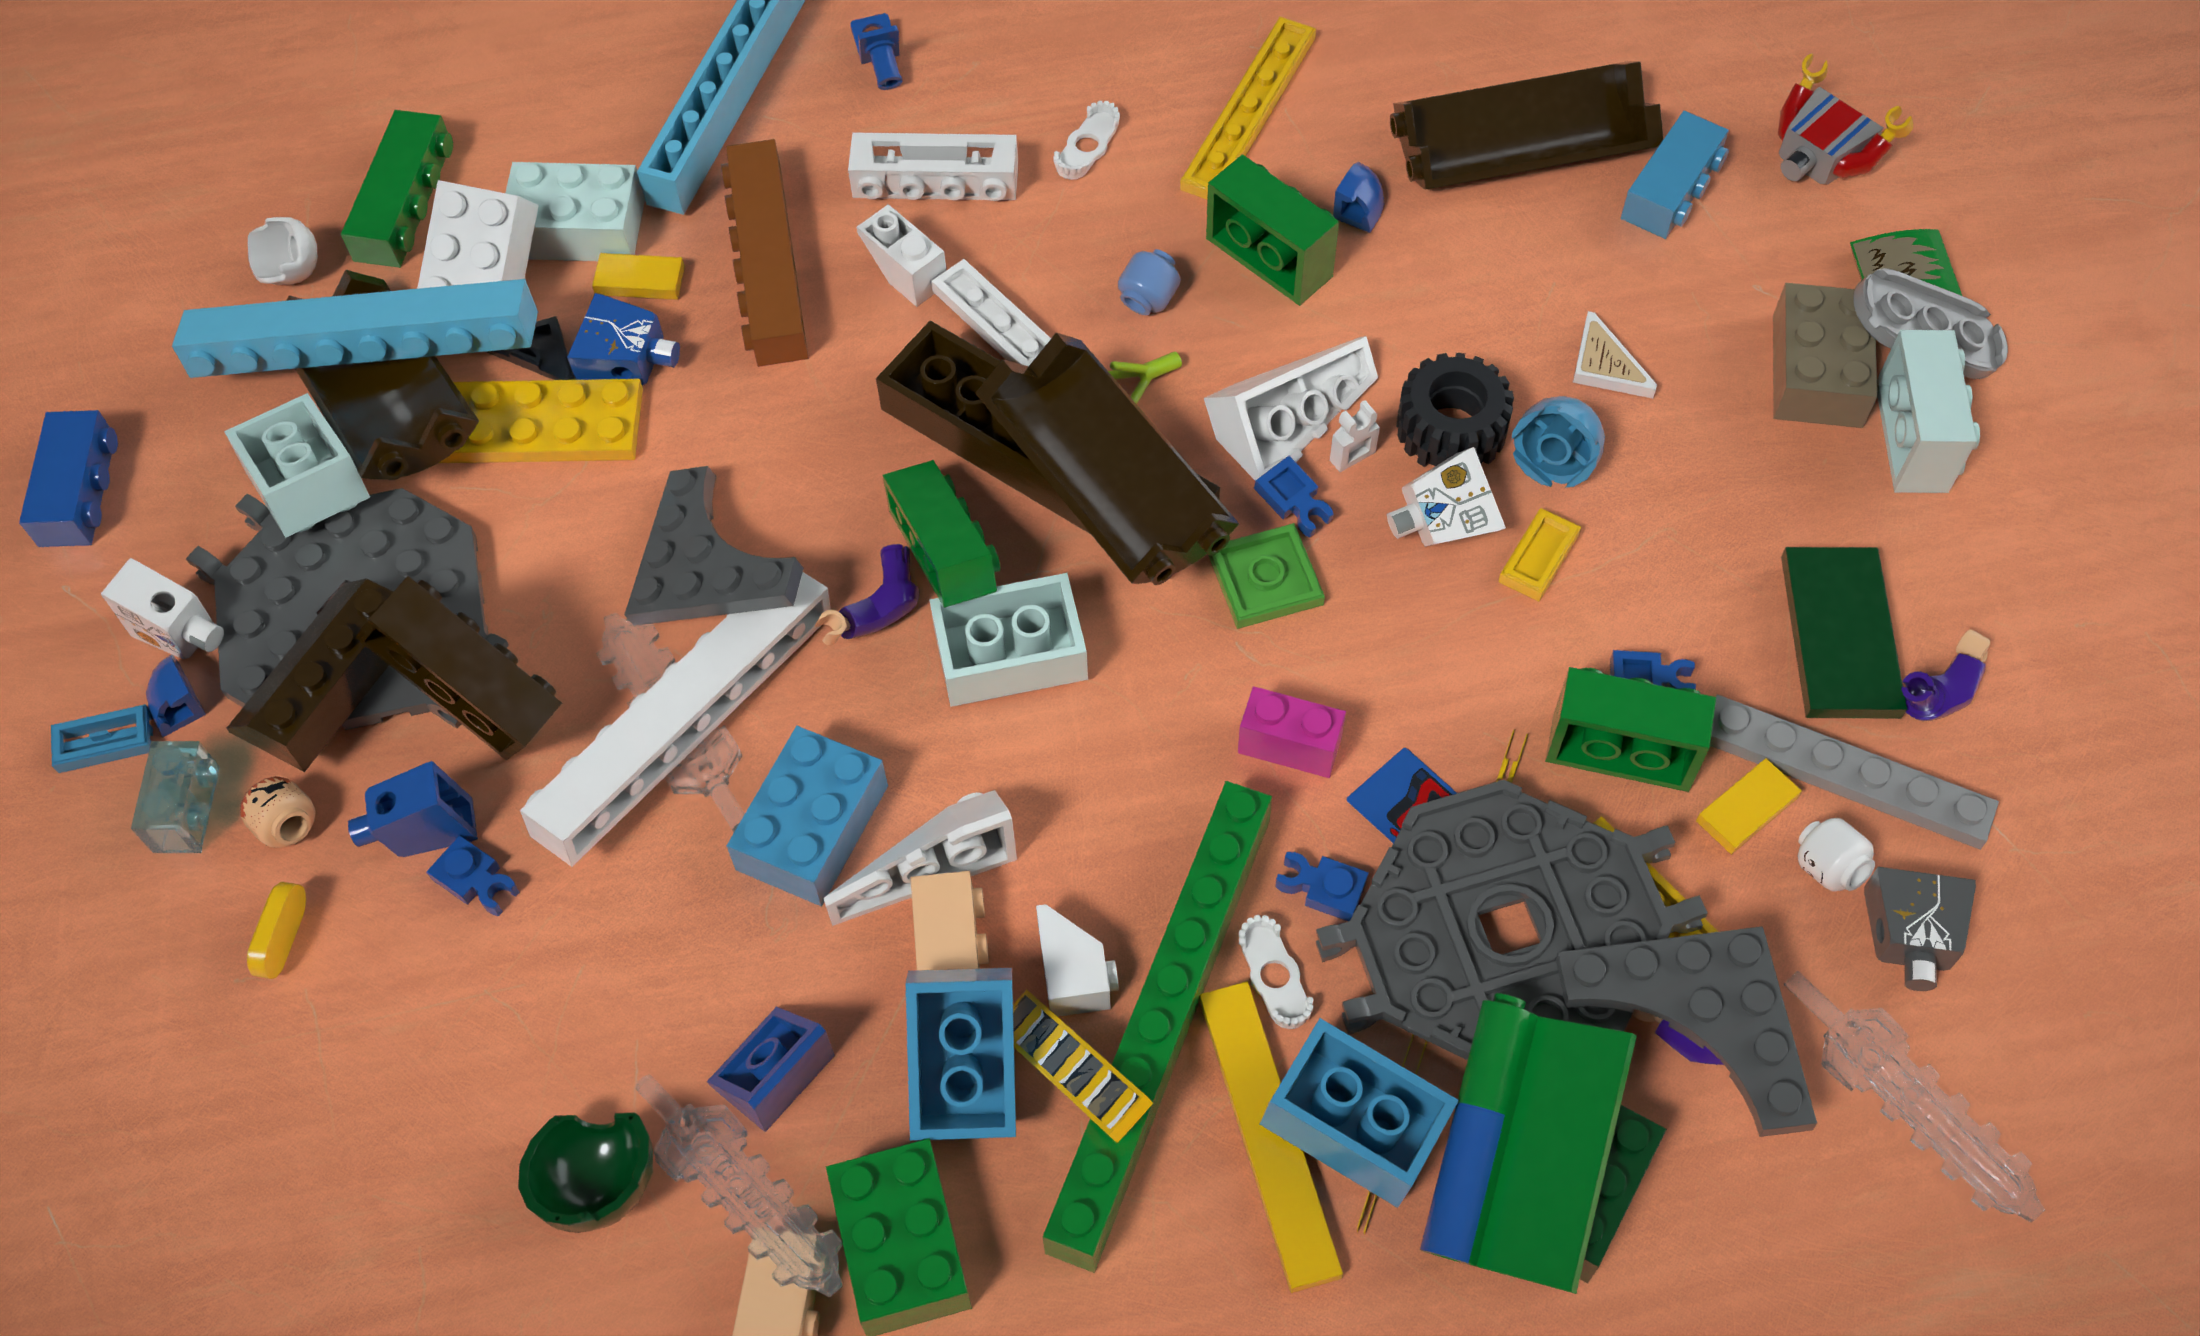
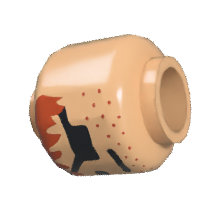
M284 777L265 778L254 784L246 792L240 804V816L244 825L259 841L268 847L283 848L296 844L308 834L315 821L316 810L311 799L294 782Z

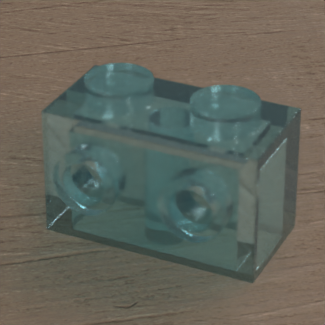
M151 741L131 829L153 853H201L220 766L200 741Z

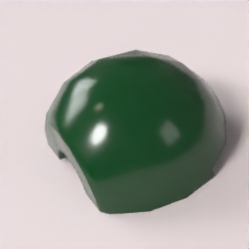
M615 1113V1121L609 1124L588 1123L576 1115H555L549 1119L530 1140L519 1164L518 1189L526 1207L548 1225L567 1232H589L608 1227L620 1221L637 1206L653 1173V1146L639 1115L636 1113Z

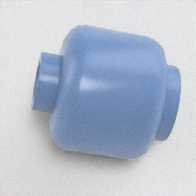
M1155 249L1153 253L1146 251L1135 253L1118 280L1121 301L1134 312L1145 316L1149 315L1150 312L1157 313L1163 311L1178 289L1181 281L1180 275L1174 267L1176 264L1175 260L1166 252Z

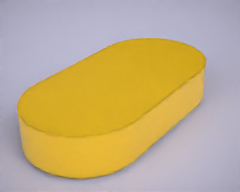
M279 882L271 890L248 948L247 967L251 975L274 979L283 970L305 912L306 893L302 885Z

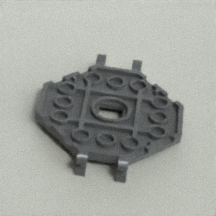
M403 488L371 494L370 498L358 503L354 508L332 515L316 523L309 530L297 532L286 538L268 508L253 496L246 494L235 507L240 513L247 516L245 520L247 526L258 531V533L228 566L223 565L215 556L200 546H197L186 558L190 565L199 569L196 574L200 579L215 586L217 625L224 630L223 639L218 646L220 687L229 700L241 707H244L341 586L345 583L365 578L391 591H394L407 576L411 577L415 582L419 579L423 580L440 593L442 597L440 602L454 614L459 611L475 621L480 627L478 634L494 646L495 643H499L506 648L509 646L507 640L492 633L488 634L483 604L485 603L482 579L478 569L476 553L478 551L477 539L472 526ZM389 665L342 726L345 730L381 723L383 722V717L404 712H410L411 716L432 712L455 728H458L461 723Z
M1506 780L1412 806L1402 823V828L1397 838L1385 854L1372 879L1368 892L1361 905H1358L1351 920L1339 925H1330L1316 929L1318 937L1316 946L1322 962L1337 958L1345 954L1350 948L1356 947L1373 995L1358 997L1342 1002L1344 1009L1342 1019L1348 1035L1372 1026L1376 1021L1383 1019L1468 1060L1482 1001H1493L1495 993L1506 994L1524 1000L1526 1002L1524 1010L1539 1017L1625 1031L1633 1014L1632 1012L1605 1007L1566 1008L1556 957L1557 953L1562 951L1666 939L1670 933L1675 931L1677 933H1688L1702 929L1701 919L1705 918L1708 913L1700 895L1665 907L1646 863H1657L1670 859L1671 853L1669 848L1674 847L1675 840L1668 825L1636 837L1617 829L1611 832L1586 821L1587 816L1551 800L1547 804L1522 793V787ZM1524 902L1540 943L1505 954L1494 952L1478 915Z

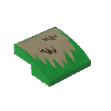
M1939 229L1895 231L1850 242L1861 281L1876 270L1883 268L1893 269L1962 296Z

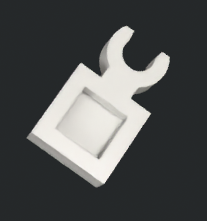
M1366 400L1360 403V409L1353 417L1347 411L1342 412L1339 417L1341 427L1333 434L1330 461L1339 472L1376 453L1380 427L1375 422L1377 413Z

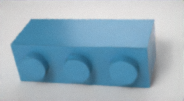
M1684 110L1628 190L1621 219L1664 239L1668 237L1675 225L1682 227L1693 206V203L1690 202L1694 197L1699 200L1701 199L1711 180L1710 172L1713 170L1718 173L1727 158L1729 149L1725 148L1724 144L1729 130Z

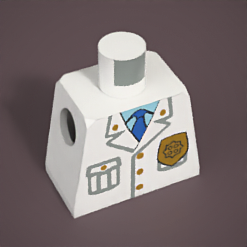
M1474 447L1456 453L1403 486L1402 493L1407 506L1387 513L1389 527L1397 539L1418 531L1424 546L1491 533L1506 528Z
M132 558L125 563L101 593L131 637L181 659L190 658L198 647L207 652H212L220 645L223 639V628L214 624L194 593Z

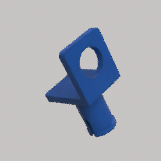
M883 13L851 21V31L861 64L872 62L878 88L890 90L900 86L903 79L895 56H900L899 31L896 25L891 26L888 14ZM869 27H878V28H880V29H876V30L864 32V31H865L867 28H869Z

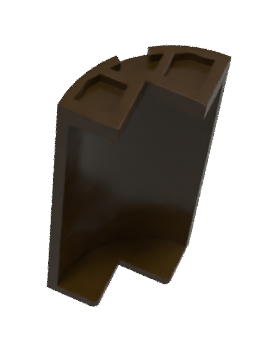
M1625 61L1393 103L1394 113L1390 115L1391 133L1394 138H1400L1406 159L1408 178L1411 182L1416 181L1423 189H1432L1659 147L1663 141L1660 104L1645 103L1641 61Z
M345 270L333 296L387 292L391 290L383 279ZM289 295L286 301L299 300L302 298ZM436 356L295 369L326 421L351 456L361 478L396 480L400 477L409 476L428 469L463 447L479 423V419Z
M1055 333L1029 366L1002 359L976 391V395L1132 584L1152 582L1154 585H1160L1170 579L1173 574L1195 563L1206 554H1217L1226 547L1230 540L1229 535L1239 525L1238 521L1082 340Z

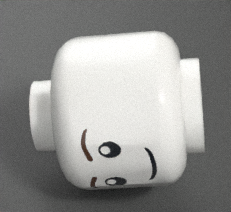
M1832 818L1822 823L1815 821L1809 824L1799 837L1798 842L1801 846L1797 856L1800 867L1823 887L1832 892L1844 889L1848 891L1857 889L1865 883L1874 870L1873 844L1843 819Z

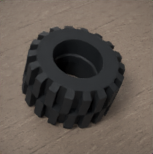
M1447 353L1437 355L1436 361H1432L1429 358L1421 361L1419 369L1413 368L1408 373V379L1404 381L1401 391L1396 427L1398 428L1397 436L1399 442L1405 443L1404 450L1409 456H1418V464L1424 467L1428 464L1437 466L1456 453L1472 447L1475 448L1481 465L1482 462L1490 464L1495 459L1496 452H1501L1510 424L1514 397L1513 391L1508 390L1509 381L1505 376L1498 377L1499 369L1493 364L1485 366L1483 364L1484 359L1477 356L1473 360L1465 358L1466 353H1456L1455 357H1448ZM1455 408L1468 413L1472 417L1456 419L1447 417L1437 410Z

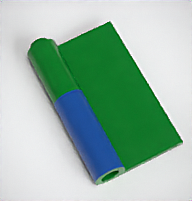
M1495 993L1493 1001H1482L1458 1096L1459 1101L1455 1108L1420 1250L1448 1260L1576 1294L1637 1036L1624 1031L1539 1017L1524 1010L1526 1004L1524 1000L1506 994Z

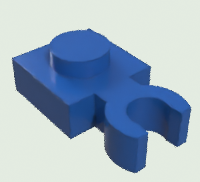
M1287 456L1255 481L1254 489L1283 520L1294 513L1298 518L1297 525L1299 530L1309 538L1314 535L1316 526L1309 520V516L1317 515L1326 524H1329L1333 518V510L1326 502L1313 499L1317 494L1318 485L1290 456Z
M1613 650L1610 658L1611 676L1626 679L1643 678L1655 685L1674 689L1691 688L1696 690V684L1683 683L1677 679V676L1690 677L1695 668V662L1680 659L1672 662L1670 665H1661V653Z
M460 835L427 870L431 880L467 905L478 895L486 911L495 916H499L503 912L498 903L492 900L495 893L501 890H506L514 896L520 893L509 876L496 874L500 867L495 859Z
M1287 852L1284 865L1297 870L1299 874L1293 878L1278 874L1275 887L1287 894H1295L1300 891L1308 893L1305 901L1306 907L1349 922L1359 904L1369 872L1322 856L1318 868L1310 866L1303 855L1296 852Z

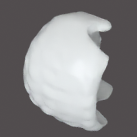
M291 217L265 219V225L254 229L248 235V260L255 278L260 283L274 285L300 283L308 278L316 267L318 258L317 243L309 228L299 220Z

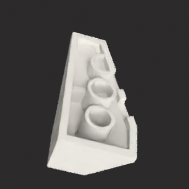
M1367 336L1235 383L1205 397L1204 402L1216 440L1256 481L1287 456H1290L1297 462L1303 456L1301 451L1314 438H1320L1328 430L1327 425L1341 410H1347L1376 381L1378 374Z
M995 790L985 794L971 793L962 797L956 804L945 808L826 895L823 899L832 926L912 898L911 877L962 871H970L971 876L1016 861L1017 854L1011 814Z

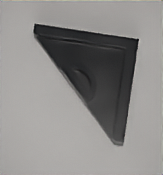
M557 316L536 322L530 348L486 351L489 354L553 380H575L567 358L568 352Z

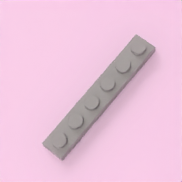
M1718 694L1716 695L1710 746L1756 764L1767 758L1787 776L1981 850L1987 842L1999 801Z

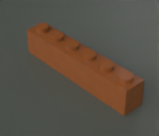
M775 139L726 146L728 163L721 164V172L725 189H732V194L725 195V203L729 220H736V226L729 227V234L733 252L740 251V258L733 259V266L737 285L744 284L745 291L737 292L741 317H748L749 324L741 325L745 350H754L758 367L809 359Z

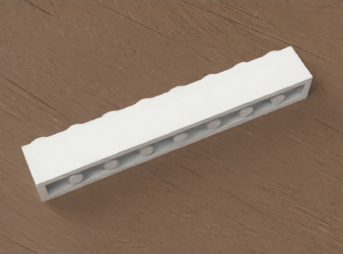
M803 572L794 606L727 614L726 618L711 632L703 634L696 642L695 647L679 662L671 664L665 670L662 678L646 693L639 694L632 701L629 709L613 724L602 728L595 740L581 754L569 759L561 772L543 789L535 791L529 797L525 806L520 810L529 836L573 867L821 627H815L814 625L823 612L831 610L828 588Z

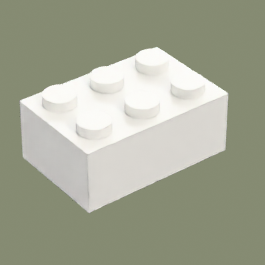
M438 180L417 289L524 279L539 205L516 195Z

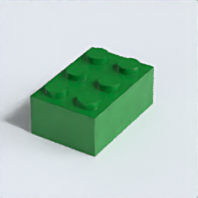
M1243 154L1208 182L1206 239L1299 306L1333 277L1339 221L1329 211L1319 208L1303 197L1296 188L1286 185L1270 174L1263 165L1256 164Z
M1569 667L1554 711L1545 762L1689 792L1710 748L1716 697L1701 694L1699 691L1691 688L1674 689L1655 685L1643 678L1626 679L1604 674L1594 668L1577 669Z
M930 1138L826 1166L859 1320L866 1336L881 1335L972 1309Z

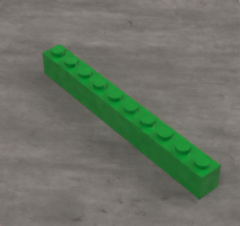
M1225 781L1112 1062V1066L1142 1091L1153 1104L1118 1143L1107 1135L1094 1121L1089 1120L1043 1234L1046 1255L1093 1273L1096 1271L1196 1013L1200 994L1204 992L1270 822L1272 796Z

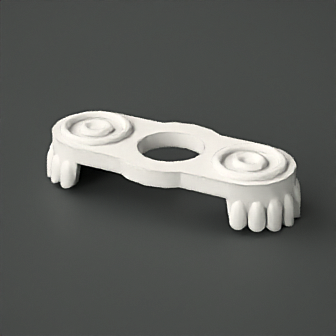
M1098 101L1097 104L1092 103L1091 106H1087V118L1078 130L1069 135L1067 146L1061 154L1058 151L1054 152L1053 161L1061 177L1069 180L1083 177L1093 163L1105 154L1107 144L1116 133L1119 125L1120 113L1118 112V107H1114V103L1109 104L1108 101ZM1083 138H1092L1099 144L1095 150L1090 152L1081 151L1075 145L1076 142Z
M1255 915L1254 919L1250 917L1247 919V923L1242 924V930L1239 931V945L1251 970V985L1262 996L1275 1024L1286 1029L1298 1028L1310 1018L1313 1011V998L1306 996L1300 983L1299 966L1287 954L1280 938L1281 926L1276 924L1274 919L1269 920L1266 915L1262 916V918L1260 915ZM1277 963L1286 967L1290 976L1287 984L1281 988H1271L1265 985L1261 980L1260 973L1266 965Z

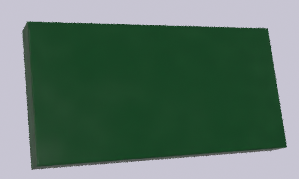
M1785 547L1781 560L1805 717L1902 719L1907 711V707L1901 690L1903 684L1878 548Z

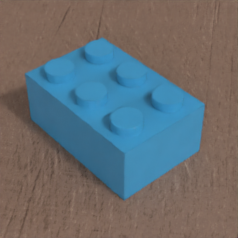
M796 725L726 845L735 870L822 907L824 903L823 898L832 889L888 787L883 761Z
M1012 968L908 971L905 984L910 1141L928 1138L930 1140L1016 1137Z
M1319 1018L1270 1100L1260 1125L1398 1208L1414 1184L1459 1100Z

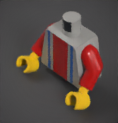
M1813 53L1803 59V79L1801 83H1795L1780 111L1778 136L1783 142L1779 155L1784 160L1780 168L1783 175L1791 181H1798L1806 174L1818 183L1828 185L1839 177L1847 178L1870 172L1893 146L1891 141L1894 138H1903L1911 133L1913 130L1912 116H1909L1903 124L1893 125L1902 114L1901 107L1895 106L1886 113L1885 122L1887 128L1883 131L1884 127L1821 87L1812 91L1813 84L1819 83L1826 78L1828 63L1826 60L1822 69L1816 73L1808 71L1807 68L1813 61Z

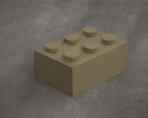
M1785 283L1773 314V419L1863 428L1877 399L1876 339L1868 333L1856 314L1853 302L1855 289Z

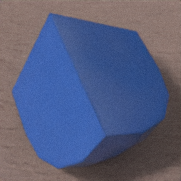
M1357 162L1346 173L1335 191L1333 216L1336 220L1371 233L1382 214L1385 203L1382 184L1369 167Z
M170 655L162 660L151 674L146 697L152 718L162 737H165L205 716L206 713L179 661L174 655Z

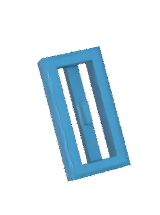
M144 704L51 725L52 767L58 773L154 752V743L150 740V736H153V727L149 724V720H152L149 707ZM136 724V727H131L113 732L107 731L109 729ZM89 734V737L64 742V739Z

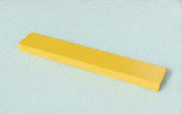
M1279 17L1181 178V191L1207 200L1208 182L1242 154L1246 156L1315 40L1316 28Z
M1247 981L1200 994L1199 1002L1290 1293L1340 1280L1343 1277V1272L1303 1150L1260 1125L1268 1104L1281 1081L1249 983Z

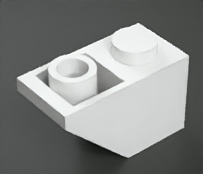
M889 204L856 227L858 235L889 284L912 304L918 307L935 294L932 291L931 281L947 271L945 254L939 246Z

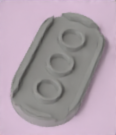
M1886 268L1876 270L1873 274L1866 276L1857 284L1854 290L1853 302L1860 322L1873 338L1890 349L1900 330H1955L1958 349H1963L1965 354L1964 377L1972 379L1986 378L1995 372L2007 358L2008 346L2004 331L1999 324L1993 327L1987 319L1991 315L1988 310L1971 299L1902 272Z

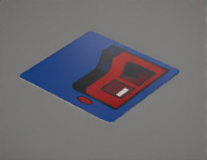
M1403 748L1351 793L1346 800L1385 837L1394 843L1402 828V823L1412 806L1457 794V792L1411 751Z

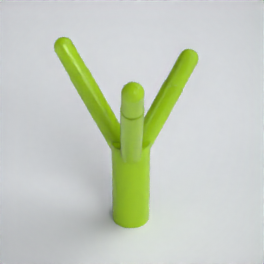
M1172 352L1145 364L1113 361L1110 363L1112 370L1108 372L1114 379L1140 377V382L1130 396L1137 404L1152 379L1181 368L1182 361L1177 352Z

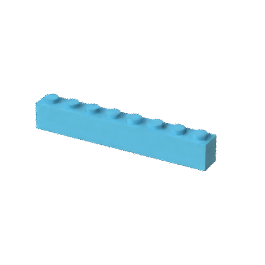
M805 0L736 1L637 170L646 205L682 215L685 214Z
M525 279L184 310L172 347L190 378L530 348L538 310Z

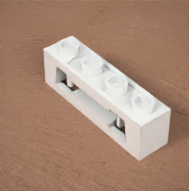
M852 133L848 166L852 197L909 200H1016L1018 177L1017 136L995 134ZM873 146H900L902 156H895V151L892 149H888V156H874ZM967 147L994 148L992 157H981L979 151H973L972 157H967Z

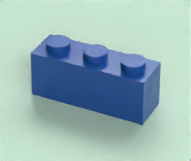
M99 410L45 413L19 524L38 547L92 545L95 528L100 526L102 519L100 505L103 492L108 489L110 483L108 469L111 456L117 451L118 447L115 430L108 425Z

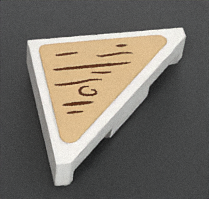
M1588 311L1573 383L1653 399L1657 384L1594 312Z

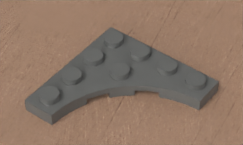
M709 466L670 471L624 615L635 626L794 606L804 568L795 557L767 558L742 552L727 544L718 535L711 521L714 519L712 501L716 475Z
M1763 926L1557 953L1556 964L1566 1008L1605 1007L1632 1013L1636 1009L1670 1022V1028L1683 1034L1702 1049L1706 1046L1731 1072L1729 1077L1743 1096L1753 1116L1759 1137L1814 1130L1817 1121Z

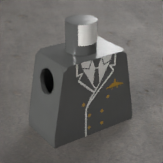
M1877 867L1864 886L1865 901L1876 957L1884 963L1904 965L1906 988L1914 991H1930L1937 987V970H1950L1963 955L1966 947L1976 880Z

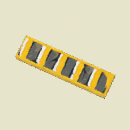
M1027 989L1014 1002V1048L1107 1135L1118 1143L1151 1107L1153 1102Z

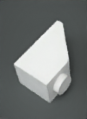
M1037 905V920L1050 1010L1059 1017L1111 1009L1110 992L1119 990L1115 960L1105 961L1103 944L1048 905Z

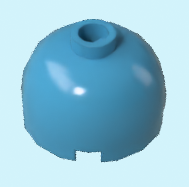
M1567 396L1544 398L1534 404L1524 413L1512 432V439L1514 438L1516 448L1513 455L1516 463L1527 476L1541 485L1550 487L1552 486V481L1559 484L1567 483L1566 487H1574L1587 480L1600 461L1604 450L1605 434L1600 418L1590 406L1579 399Z

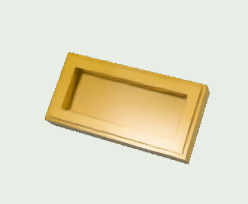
M600 253L592 288L594 293L605 296L678 300L685 269L682 257Z
M1540 508L1500 573L1498 582L1540 602L1578 538L1581 526Z
M1765 758L1699 813L1696 822L1732 855L1796 801L1802 790Z

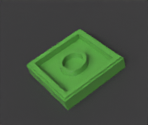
M1294 523L1230 540L1220 552L1208 555L1237 629L1324 605L1325 596Z

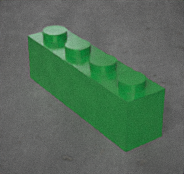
M394 110L340 234L353 262L401 268L407 252L412 250L416 229L420 220L426 217L433 189L437 188V182L440 180V172L445 159L451 156L453 150V138L448 133L441 115Z
M934 460L883 474L889 512L943 607L946 608L997 592L994 573L1000 571V562L995 547L992 544L986 546L978 520L971 521L967 503L963 497H956L955 487L950 475H943Z

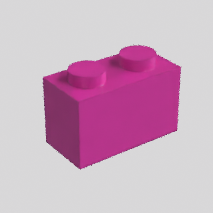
M1253 686L1240 724L1238 753L1330 778L1342 739L1346 711Z

